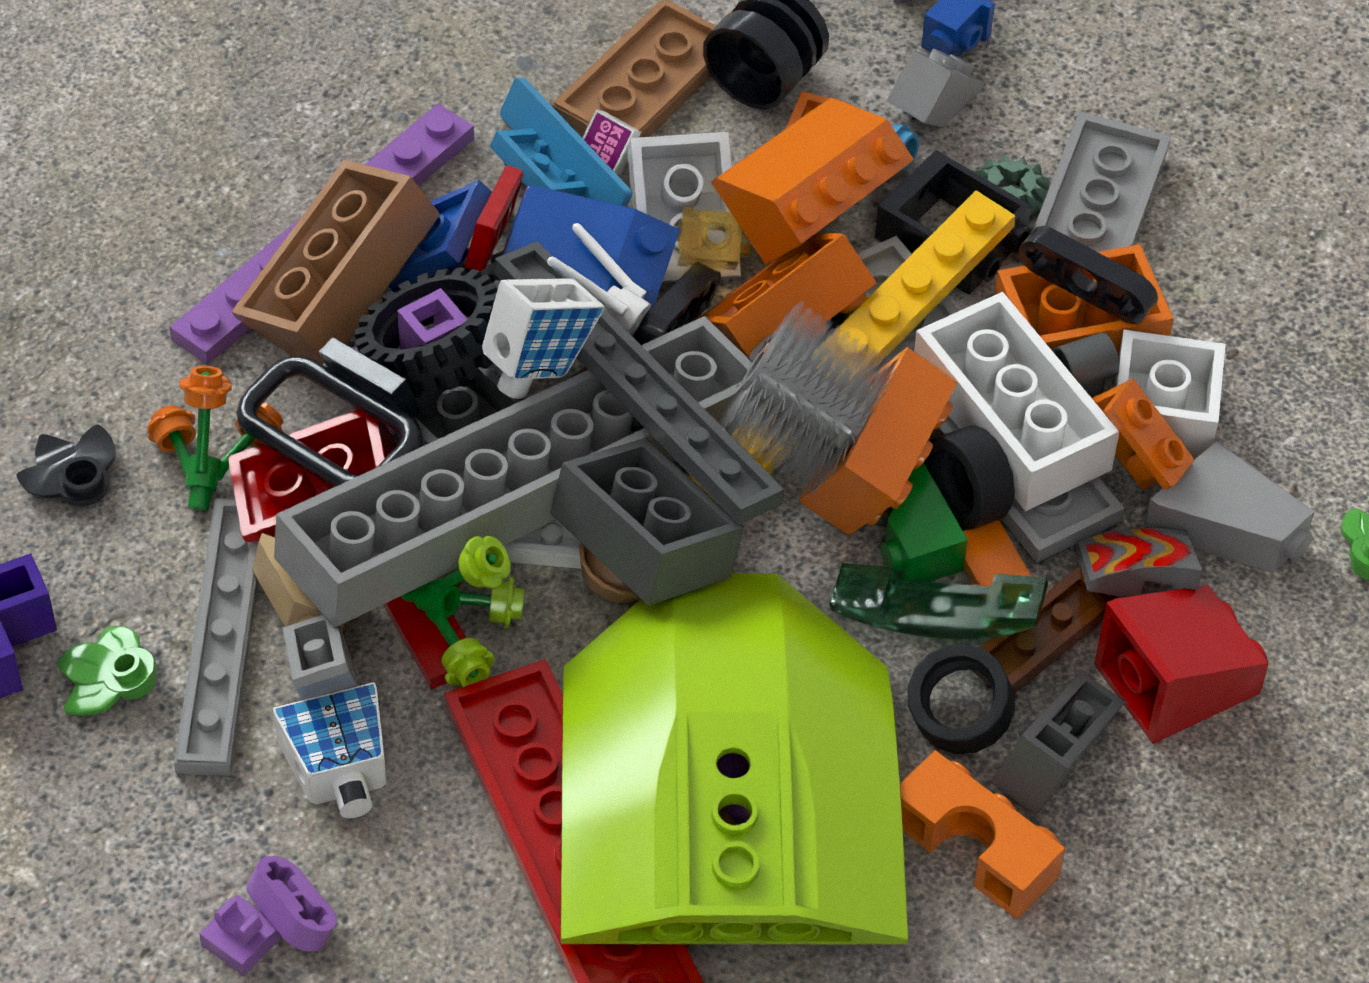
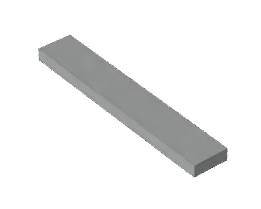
M215 498L174 760L176 774L231 776L259 582L252 571L258 542H245L242 538L235 499Z

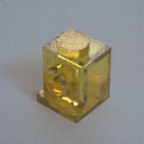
M684 206L680 216L677 266L691 267L695 262H700L712 269L736 271L740 256H749L750 241L732 213L693 209L694 207ZM709 230L723 231L725 240L720 243H714L708 239L707 232Z

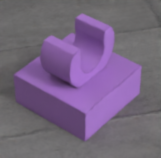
M239 895L234 899L231 897L214 914V919L199 933L203 947L243 976L282 937L259 909Z

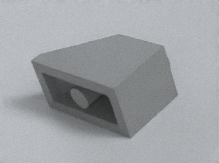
M320 615L283 627L292 681L302 700L359 686L354 663L340 626L334 628L324 615Z

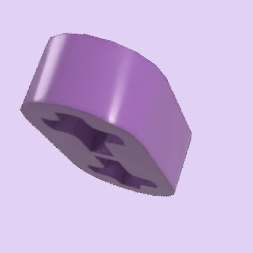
M266 856L260 859L246 884L250 898L290 945L307 952L319 951L324 947L337 924V917L333 909L301 870L292 862L277 856Z

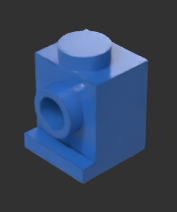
M939 0L925 13L921 48L932 52L934 48L947 55L953 54L959 57L965 50L971 51L980 39L986 42L991 37L995 3L990 0Z

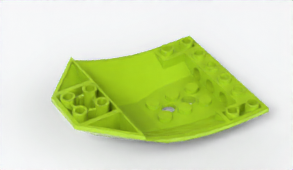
M732 573L729 579L650 606L640 599L564 666L561 944L908 943L900 780L893 698L888 667L777 573ZM737 753L748 760L750 769L740 778H728L719 772L717 768L718 760L725 754ZM737 804L745 807L751 817L743 824L731 825L724 822L718 813L727 805Z

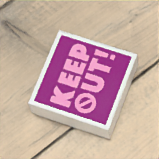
M596 109L582 139L617 175H621L628 161L630 139L639 138L642 132L605 111Z

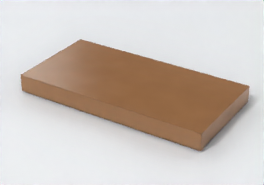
M660 0L567 88L551 106L573 129L582 134L585 133L596 109L641 131L640 137H649L711 77L703 58V42L716 25L669 0Z

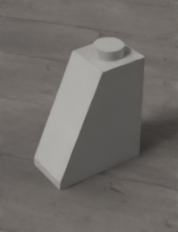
M1215 441L1193 461L1174 487L1167 490L1162 488L1150 499L1144 528L1185 530L1188 532L1193 548L1196 550L1275 572L1288 559L1292 561L1299 559L1309 547L1312 541V535L1309 534L1314 511Z

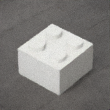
M1123 330L1118 356L1119 372L1115 376L1114 387L1134 378L1177 437L1182 440L1194 459L1214 443L1219 422L1225 344Z

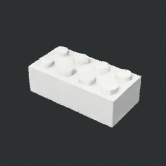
M1003 292L916 330L914 352L958 382L948 400L953 404L952 411L949 414L950 418L959 429L975 425L987 430L998 441L1007 456L1013 474L1014 498L1025 511L1112 471L1119 430Z

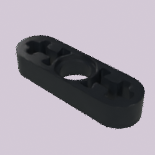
M1039 226L1035 228L1019 247L1020 258L1031 272L1126 323L1138 324L1142 322L1158 302L1156 289L1145 277L1051 227ZM1080 268L1089 272L1095 278L1096 282L1089 279L1081 271Z
M695 262L646 313L636 331L634 339L640 345H643L695 321L713 300L720 284L721 273L700 262Z

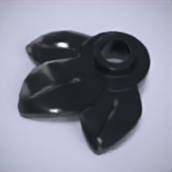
M95 425L87 430L77 445L57 437L41 434L38 437L35 448L36 466L18 472L16 474L17 479L24 490L36 497H61L71 505H92L104 498L109 490L110 480L107 470L116 458L115 444L109 433L100 425Z

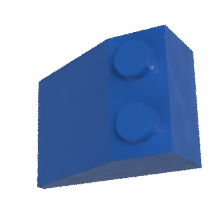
M530 184L526 187L502 255L538 241L553 257L570 266L606 292L614 285L619 289H623L573 232L572 226L575 223H579L635 284L647 291L643 299L651 304V308L655 305L680 229L634 208Z

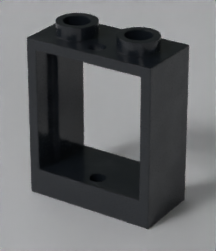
M935 150L878 205L875 239L883 242L897 236L910 253L913 254L934 233L917 221L937 201L942 199L958 209L975 191L980 192L1014 214L1015 227L956 286L970 295L983 281L990 282L996 276L1002 262L1012 252L1015 254L1019 253L1020 245L1031 234V228L1028 227L1031 205Z

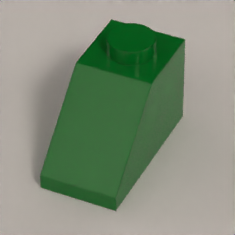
M924 462L919 468L913 469L908 481L913 483L912 489L904 502L897 509H892L887 523L886 540L881 543V554L887 569L891 573L896 572L906 590L962 572L968 539Z

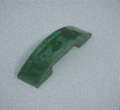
M842 563L829 606L832 612L846 618L903 634L943 639L991 638L1011 635L1037 626L1048 588L1047 577L994 574L991 586L896 580L892 566Z

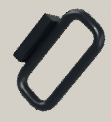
M333 337L319 351L324 364L306 356H289L278 360L260 375L245 391L238 402L236 411L238 423L249 436L333 487L360 475L349 472L257 415L261 404L285 380L291 377H305L401 435L398 445L377 467L412 452L421 446L422 433L418 422L413 419L421 409L406 379Z

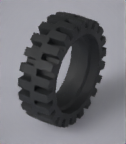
M456 268L450 275L448 269L437 270L433 278H430L428 273L417 276L418 282L413 285L408 280L399 284V292L394 293L389 290L381 296L383 304L374 302L367 309L369 315H362L358 322L360 327L355 329L354 334L358 352L405 378L415 398H420L424 390L427 391L429 396L439 394L441 386L446 384L449 390L460 386L458 379L462 377L469 381L479 375L478 367L488 369L493 364L482 349L498 290L488 275L482 276L480 271L474 269L468 273L465 268ZM440 288L463 315L470 316L461 327L440 340L421 347L397 349L400 346L397 310ZM434 315L420 323L423 326L434 323Z

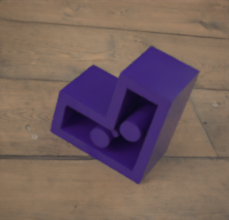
M31 553L0 564V698L23 690L16 656L12 647L57 631L50 595Z

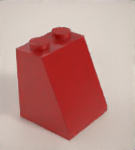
M1209 585L1198 586V590L1183 588L1117 598L1107 602L1094 666L1114 693L1125 701L1124 706L1152 744L1261 694L1269 665L1262 646L1256 640H1251L1237 623L1236 615L1231 606L1225 601H1220Z

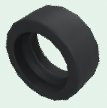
M975 425L933 438L931 441L933 448L924 464L963 531L975 529L1004 518L1012 508L1015 490L1013 474L1007 456L998 441L987 430ZM965 469L967 470V472H968V474H969V477H970V480H971V483H972L973 488L971 487V485H970V483H969V480H968V478H967Z
M969 644L946 645L929 653L914 669L907 687L908 708L922 735L937 748L954 754L977 753L995 744L1008 730L1015 713V692L1001 663L985 649ZM972 670L979 672L989 681L993 689V703L990 711L979 722L966 728H950L941 724L934 717L930 709V695L933 688L943 677L955 671Z

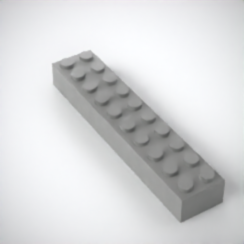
M705 316L641 345L718 423L725 415V413L723 415L722 413L736 397L735 395L732 398L740 389L739 384L742 382L747 372L746 370L752 364ZM587 370L276 514L274 558L336 628L459 568L460 553L465 548L467 542L475 536H480L482 539L486 536H492L498 539L504 546L556 521L550 513L563 462L643 438L648 440L672 463L677 461ZM733 416L731 417L730 421L728 422L727 426L725 427V430H726V431H728V430L730 429V427L732 426V424H731L730 426H729V424H730V422H731Z

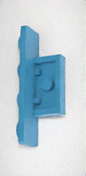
M515 78L500 111L501 118L512 130L496 131L490 144L491 149L503 160L505 166L509 165L523 170L522 182L526 186L530 184L627 207L632 197V190L526 78Z

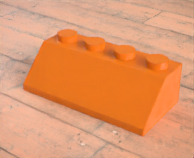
M830 97L712 180L711 183L765 265L804 243L914 159L888 119Z

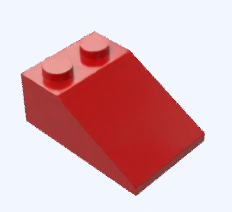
M359 409L289 434V436L355 475H362L375 469L396 447L395 439L387 426ZM264 444L228 456L241 534L245 542H259L262 533L275 537L276 514L334 488Z

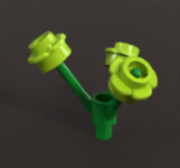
M480 536L471 538L460 553L458 570L442 578L434 579L401 596L403 600L415 603L419 610L426 611V616L437 626L448 643L449 648L442 656V665L447 671L445 680L451 686L462 685L465 687L487 679L490 674V668L494 663L492 651H487V648L482 646L475 638L459 640L447 621V617L452 616L459 605L490 607L489 622L502 623L504 628L510 627L511 619L521 620L524 588L514 587L515 578L513 576H509V581H502L510 573L511 562L503 544L492 536H486L483 539ZM466 580L475 587L492 588L491 595L459 592V589L454 585Z

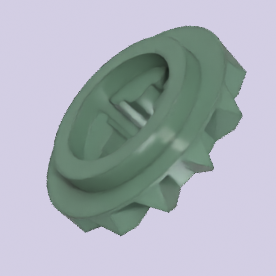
M1003 154L998 162L986 159L982 169L975 171L978 175L1031 205L1030 216L1041 210L1049 190L1050 179L1042 175L1041 165H1027L1024 156L1018 161H1010ZM1003 180L1010 184L1018 181L1020 182V187L1018 189L1013 185L1002 187Z

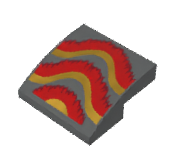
M1153 527L1113 530L1079 540L1075 549L1087 591L1113 596L1130 597L1141 595L1145 581L1198 590L1203 571L1188 532L1185 530Z

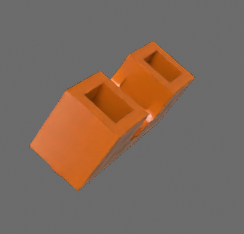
M934 750L900 783L903 832L930 853L945 839L956 835L970 836L983 843L987 849L978 858L974 887L1014 918L1018 919L1059 878L1065 847L1060 844L1057 837L1047 828L1034 825L1018 813L1006 797L998 793H992L973 779L971 773L959 762L949 761Z

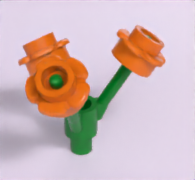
M197 366L190 370L189 375L179 381V387L184 390V402L189 406L199 408L196 455H190L187 445L196 437V430L193 426L196 418L192 412H186L184 408L170 405L157 410L152 415L151 421L147 426V437L151 442L156 443L160 451H176L181 461L184 476L186 477L185 488L190 490L188 509L206 512L209 510L210 494L216 492L217 481L223 479L230 467L228 456L245 451L250 444L256 447L262 443L249 436L239 426L237 419L235 425L242 437L221 460L208 455L210 409L219 408L226 404V396L232 390V385L228 378L222 376V370L219 368ZM263 402L258 409V417L282 431L283 419L274 407Z

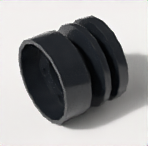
M740 0L733 11L727 14L704 40L703 58L709 73L716 83L734 100L751 108L766 110L778 106L795 88L801 78L805 77L811 68L823 57L829 48V32L824 18L810 0Z

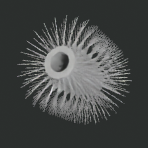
M794 307L788 318V314L786 315L778 332L776 329L770 343H768V337L766 345L759 354L757 353V357L749 369L746 370L747 372L740 383V389L732 396L733 398L736 395L725 409V411L727 409L728 411L723 416L724 420L720 425L722 427L725 425L726 427L733 416L729 426L732 424L735 429L731 436L737 427L738 431L742 426L739 431L741 434L737 440L739 438L741 440L743 436L744 440L751 429L747 438L752 432L751 437L753 436L747 447L751 442L753 444L757 438L756 444L763 434L760 439L762 442L756 451L760 446L761 448L763 447L761 453L764 448L767 452L769 450L770 452L772 451L771 455L775 451L772 457L773 460L779 454L777 457L779 460L775 467L784 455L780 464L785 461L784 467L787 462V466L790 462V466L793 463L790 473L797 466L791 477L797 469L798 473L803 466L802 470H805L803 474L807 473L802 483L809 473V477L811 475L812 477L808 485L818 475L814 482L817 480L814 487L820 480L818 488L830 468L823 484L825 483L837 457L838 460L832 475L841 454L845 452L844 462L849 446L853 441L854 445H856V437L862 428H867L864 425L868 417L875 412L870 413L871 409L879 402V400L876 402L875 400L884 391L883 389L880 392L888 379L886 381L885 379L893 367L884 378L890 368L889 366L881 378L887 365L880 372L882 366L879 368V364L874 371L878 364L877 362L873 367L877 359L876 357L868 367L874 356L868 364V360L864 364L869 353L863 360L861 359L863 355L860 357L863 350L858 357V353L856 356L854 355L857 347L851 353L857 342L851 350L850 346L845 353L844 351L840 357L845 349L843 345L841 346L844 339L841 343V339L838 343H834V341L831 343L833 332L828 339L827 337L822 344L824 340L822 337L826 333V331L824 332L825 328L823 329L824 325L818 334L817 330L812 336L818 321L816 323L814 321L812 325L810 323L806 331H804L807 324L804 326L806 323L804 320L810 311L803 321L802 319L800 320L801 314L794 323L796 318L794 319L796 316Z

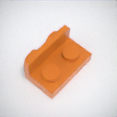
M1134 378L1093 397V401L1119 430L1115 455L1139 487L1144 490L1158 483L1164 490L1174 487L1195 459Z

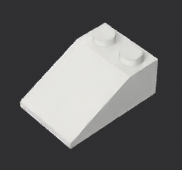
M717 132L631 138L628 148L630 188L632 190V207L680 229L662 283L677 282L695 262H700L720 272L721 279L740 278L741 267L737 222L711 183L712 180L731 168L729 133Z

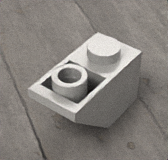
M934 48L930 55L913 50L886 101L925 124L942 128L982 90L985 82L972 75L975 66L953 54L947 55Z

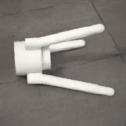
M575 223L572 226L573 232L623 289H619L614 285L606 292L555 257L548 258V265L565 278L575 279L591 295L605 306L606 311L632 336L651 308V304L643 299L647 291L635 284L599 243L579 223Z

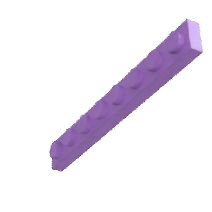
M436 104L365 165L411 176L419 186L474 140V126L440 104ZM300 219L169 327L171 340L208 365L251 329L239 321L231 311Z

